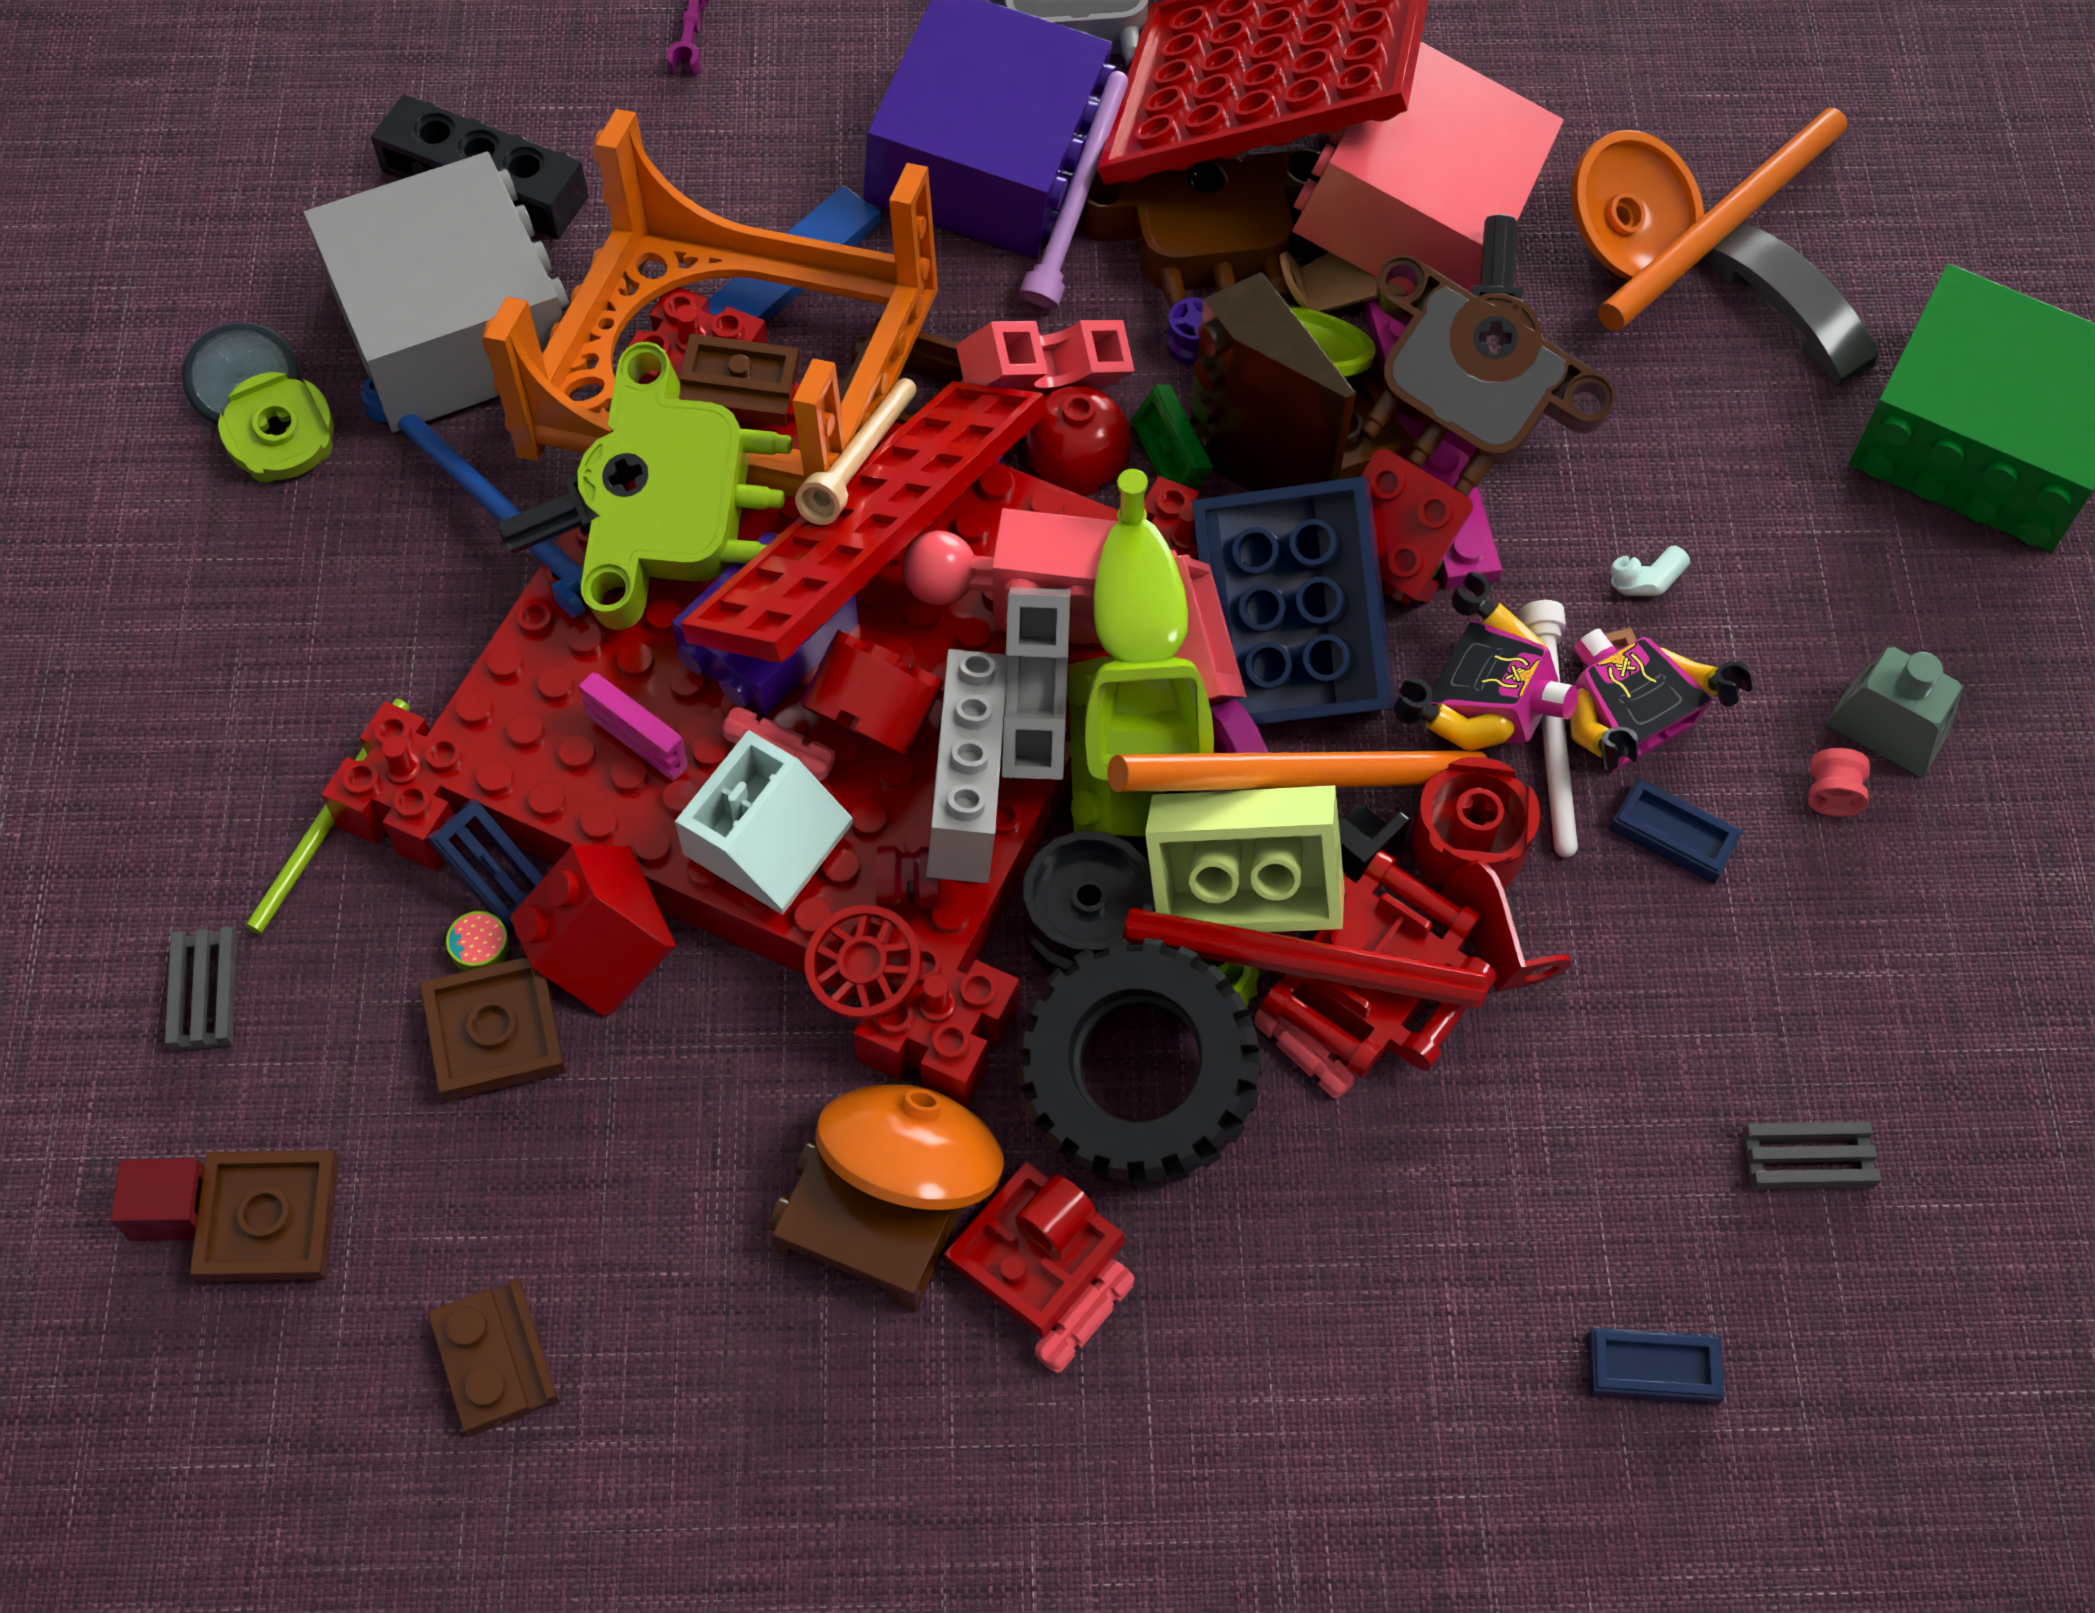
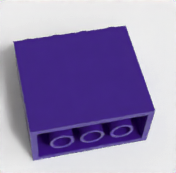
M931 0L867 132L863 200L890 210L889 199L906 164L927 166L933 225L1037 259L1045 240L1049 241L1059 214L1058 209L1065 198L1108 77L1116 71V66L1109 64L1112 42L986 0Z

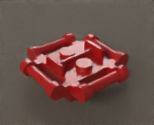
M1380 850L1375 855L1357 883L1346 877L1343 872L1345 889L1343 929L1319 930L1312 941L1480 971L1488 976V990L1497 979L1495 970L1482 959L1466 956L1460 952L1481 921L1482 914L1468 905L1461 909L1397 867V859L1383 850ZM1383 885L1449 929L1442 939L1431 933L1432 923L1387 893H1383L1380 898L1375 896V894ZM1297 931L1268 933L1293 937ZM1274 971L1283 978L1271 988L1260 1010L1275 1020L1281 1016L1349 1062L1346 1069L1363 1079L1381 1056L1384 1057L1389 1050L1416 1068L1429 1071L1441 1055L1439 1046L1468 1007L1441 1002L1419 1033L1410 1032L1406 1027L1427 999Z

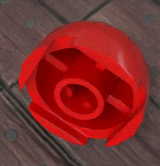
M1069 385L1052 391L1044 398L1048 413L1024 436V461L1028 469L1031 466L1032 470L1039 475V479L1081 496L1098 493L1100 485L1110 482L1113 478L1114 483L1117 482L1119 475L1126 470L1130 462L1131 439L1129 421L1121 406L1102 390L1087 385Z

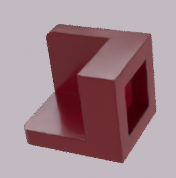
M197 1158L125 1159L121 1161L117 1175L111 1222L131 1241L195 1240L204 1166Z

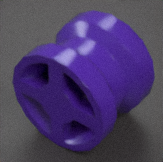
M1199 297L1178 301L1172 306L1168 315L1167 350L1172 358L1186 365H1194V362L1197 361L1199 344L1198 326L1201 325L1203 299ZM1192 332L1193 336L1188 335L1186 333Z

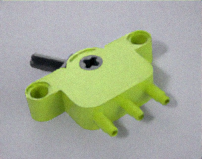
M650 342L635 343L621 354L617 365L607 424L611 433L597 439L584 453L578 468V474L564 479L570 493L503 520L498 525L505 547L510 553L515 554L583 525L589 534L581 580V594L597 620L605 627L613 630L627 629L641 619L646 607L650 578L692 582L710 581L720 576L731 563L747 564L767 546L758 541L737 540L742 508L766 510L767 508L781 509L785 503V493L782 490L746 484L749 453L775 455L776 453L789 454L793 449V438L790 435H779L772 431L740 429L734 414L722 405L712 402L679 399L680 382L668 356L660 346ZM650 371L661 372L659 377L649 384L638 383L639 379ZM635 481L637 487L628 491L626 484ZM615 587L626 588L625 594L619 602L613 605L601 604L602 598L608 590Z

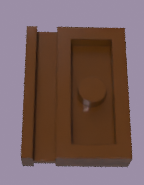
M689 334L679 376V399L712 402L722 405L734 414L737 421L786 427L788 408L791 406L800 364L799 348Z
M518 1278L509 1281V1285L491 1291L489 1288L428 1311L462 1427L468 1437L532 1414L531 1410L550 1404V1406L560 1403L523 1286Z

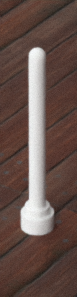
M1539 600L1528 603L1519 610V620L1550 650L1558 682L1560 683L1557 644L1561 642V635L1566 631L1564 606L1552 600ZM1543 714L1541 724L1554 849L1559 856L1567 858L1576 853L1578 843L1565 721L1563 718Z

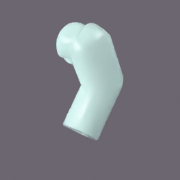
M1677 546L1668 547L1651 566H1641L1640 561L1635 557L1629 560L1628 556H1622L1611 565L1610 572L1613 576L1611 584L1619 593L1625 596H1659L1689 566L1690 558L1683 549Z

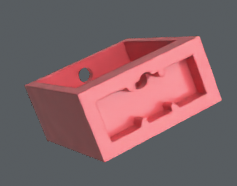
M1170 550L1184 585L1188 608V633L1175 657L1187 659L1195 664L1206 688L1209 705L1227 699L1239 700L1246 698L1210 564L1191 559L1190 555L1177 556L1176 550Z

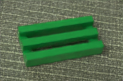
M1155 384L1130 421L1157 474L1189 488L1198 489L1203 483L1200 475H1209L1213 466L1171 385Z

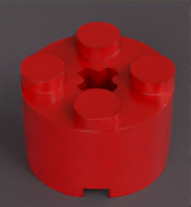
M837 630L805 692L801 706L853 734L856 733L871 740L872 743L907 758L940 694L939 692L944 681L918 667L912 666L910 668L899 662L900 656L869 641L866 644L845 632Z
M1466 757L1449 763L1448 768L1439 772L1436 776L1433 775L1427 781L1411 828V848L1423 879L1430 884L1444 887L1450 874L1467 862L1483 859L1496 872L1503 889H1506L1523 867L1540 821V807L1537 796L1530 785L1527 789L1515 777V770L1505 763L1494 759Z

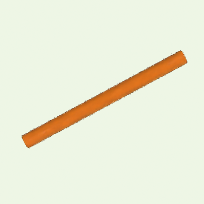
M1827 108L1605 301L1598 309L1601 323L1611 331L1622 330L1840 137L1847 129V120L1844 114L1836 108Z
M1479 750L1116 754L1109 761L1107 777L1110 787L1115 792L1249 790L1333 785L1336 788L1425 786L1433 775L1436 776L1439 772L1448 768V764L1466 757H1487Z

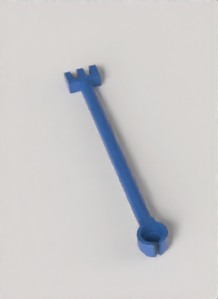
M368 378L364 383L361 393L366 414L371 420L387 422L378 393L374 390V382L371 378ZM409 414L399 420V429L498 522L522 513L417 415ZM551 539L528 548L531 553L560 579L551 585L555 602L574 619L584 614L585 607L579 596L583 598L581 594V580L584 566L581 568ZM615 587L607 592L611 596H615L623 591L624 588Z

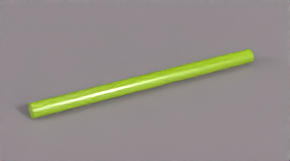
M395 699L392 703L406 711L410 709V706L403 700ZM364 747L356 757V761H364L367 754ZM326 804L245 926L250 931L259 935L262 934L335 823Z

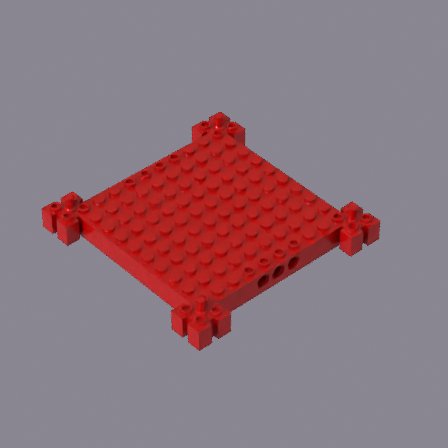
M678 287L664 293L649 314L653 331L646 333L638 330L627 348L639 342L657 344L665 351L679 380L689 334L768 344L764 320L729 306L716 316L710 314L708 298ZM650 371L644 374L638 383L649 384L655 381L661 372ZM795 382L791 406L788 408L786 427L737 421L740 429L772 431L779 435H790L793 438V449L800 450L793 406V398L800 384ZM894 422L874 450L903 425ZM996 462L995 465L988 468L966 489L963 495L956 498L934 519L931 525L924 528L912 541L927 532L947 531L961 537L970 546L974 555L994 558L1002 508L1118 521V510ZM1158 475L1144 501V508L1147 513L1146 519L1156 526L1170 550H1176L1177 556L1190 555L1191 559L1199 561L1192 500L1198 499L1199 491ZM635 481L626 484L628 491L637 487ZM785 497V503L781 509L767 508L766 510L742 508L737 540L757 541L767 531L778 537L801 516L796 507L795 499ZM582 525L563 533L556 542V545L581 568L584 566L589 534ZM911 542L901 550L897 557L891 559L876 573L863 589L855 593L858 626L849 635L866 644L869 641L901 657L899 662L910 668L915 666L942 679L944 684L948 649L1006 655L1007 633L993 631V592L970 589L957 602L944 606L926 604L910 593L904 583L901 567L904 553ZM542 563L431 730H429L425 718L384 701L360 736L367 754L364 761H356L346 757L321 793V796L338 828L378 845L387 831L398 855L436 872L439 871L445 861L425 838L434 830L441 828L444 825L443 822L451 815L457 814L462 809L461 806L469 799H476L518 848L554 864L558 862L571 845L630 846L660 911L806 975V949L819 925L829 916L844 908L855 905H876L877 846H896L902 853H915L920 847H929L944 684L907 758L878 746L865 737L856 733L853 734L801 706L805 692L819 664L766 717H763L748 704L742 707L757 714L756 720L759 722L766 718L806 736V743L808 744L815 740L831 747L835 751V763L827 778L819 782L853 818L851 827L783 915L683 855L675 824L678 816L736 745L723 736L724 730L722 727L730 711L734 707L740 706L733 703L723 693L716 680L705 672H702L700 675L692 672L680 661L675 651L677 644L672 626V621L718 577L710 581L700 582L650 578L646 607L641 619L627 629L613 630L605 627L597 620L581 596L579 598L585 607L584 614L574 619L555 602L551 585L560 579ZM626 588L615 596H611L606 592L604 595L605 601L601 604L613 605L619 602L624 596ZM1069 643L1068 664L1104 656L1111 657L1100 643L1088 645ZM592 672L601 675L682 736L688 768L675 781H672L586 715L585 709L587 706L583 704L582 697L584 695L579 691L578 685ZM1068 695L1066 700L1063 780L1002 777V732L996 830L989 882L979 883L940 879L939 908H920L915 902H901L896 908H887L901 916L916 935L921 947L922 973L911 994L899 1005L900 1009L874 1017L875 1020L861 1019L853 1032L858 1062L900 1081L908 1066L914 1067L921 1071L923 1088L943 1094L967 1109L988 1070V1044L999 1049L1019 1010L1020 979L978 960L1072 784V766L1069 753L1071 737ZM472 819L467 823V825L482 831ZM454 835L448 839L453 846L458 842ZM871 917L867 936L876 939L884 920ZM852 918L838 925V927L851 937H855L859 918ZM894 926L888 944L907 942L903 933ZM829 933L822 941L821 946L839 953L844 943ZM911 954L889 958V965L910 966ZM818 955L816 957L817 977L834 965ZM841 977L828 986L838 990L846 980ZM906 978L886 979L893 995L900 989ZM877 984L868 988L871 1006L887 1000L880 985ZM856 991L852 996L860 999L858 991Z

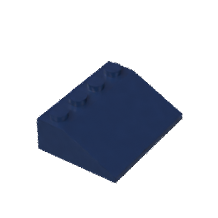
M1362 476L1192 500L1198 559L1200 562L1210 564L1247 696L1237 701L1247 710L1255 725L1394 710L1395 695L1371 486L1368 480Z

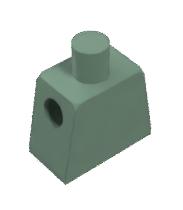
M1886 647L1851 681L1825 725L1923 778L1950 734L1963 687L1959 681L1943 673L1942 663L1935 655L1928 652H1917L1910 656L1895 647Z

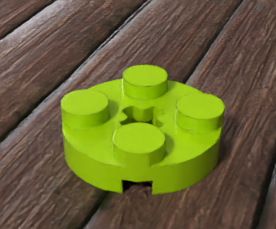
M267 372L252 376L241 382L228 396L230 403L225 408L223 416L220 413L218 422L219 433L227 453L238 467L249 472L253 479L259 482L268 483L274 480L289 479L302 475L314 468L320 461L328 458L332 452L334 423L325 397L314 384L306 380L302 383L296 379H288L286 373ZM278 416L281 422L291 420V425L286 428V432L274 436L273 434L267 435L263 432L269 428L268 420L272 417Z

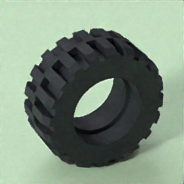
M1126 938L1108 941V949L1094 954L1088 948L1073 956L1077 964L1065 973L1057 968L1045 980L1049 989L1042 999L1033 997L1026 1011L1030 1018L1027 1031H1019L1016 1050L1022 1054V1066L1016 1068L1019 1087L1025 1092L1028 1101L1025 1106L1033 1122L1040 1127L1045 1134V1138L1065 1157L1080 1168L1086 1169L1099 1178L1118 1183V1181L1133 1183L1135 1186H1154V1182L1170 1180L1174 1183L1190 1177L1189 1172L1202 1165L1208 1168L1221 1158L1219 1153L1231 1141L1236 1143L1245 1130L1244 1122L1249 1112L1254 1111L1259 1096L1257 1087L1259 1076L1262 1075V1057L1258 1046V1036L1249 1011L1239 992L1237 993L1228 978L1214 964L1209 966L1203 962L1198 953L1183 946L1178 950L1169 948L1163 940L1145 938L1142 945H1130ZM1142 1005L1156 1006L1176 1015L1192 1032L1199 1052L1198 1075L1188 1097L1172 1112L1149 1121L1124 1120L1103 1110L1091 1097L1082 1073L1083 1053L1093 1032L1111 1015L1129 1007Z

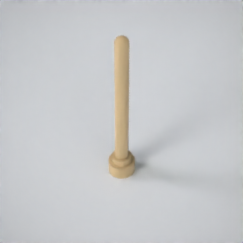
M900 379L827 472L811 474L798 489L795 496L796 507L806 520L817 525H827L835 521L848 502L846 485L915 396L916 385L911 379Z

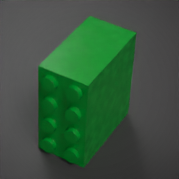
M1947 263L1848 465L1864 471L1871 477L1885 480L1915 493L1922 499L1936 502L1966 515L1975 522L1984 523L2017 537L2026 544L2037 546L2053 553L2095 487V323Z

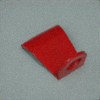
M1483 859L1467 862L1450 874L1442 890V896L1461 909L1468 905L1482 914L1481 921L1471 937L1481 959L1488 963L1497 974V979L1493 983L1496 992L1537 984L1554 978L1571 967L1572 962L1568 955H1553L1524 961L1503 886L1496 872ZM1553 966L1552 968L1544 972L1534 975H1528L1531 972L1536 971L1538 969Z

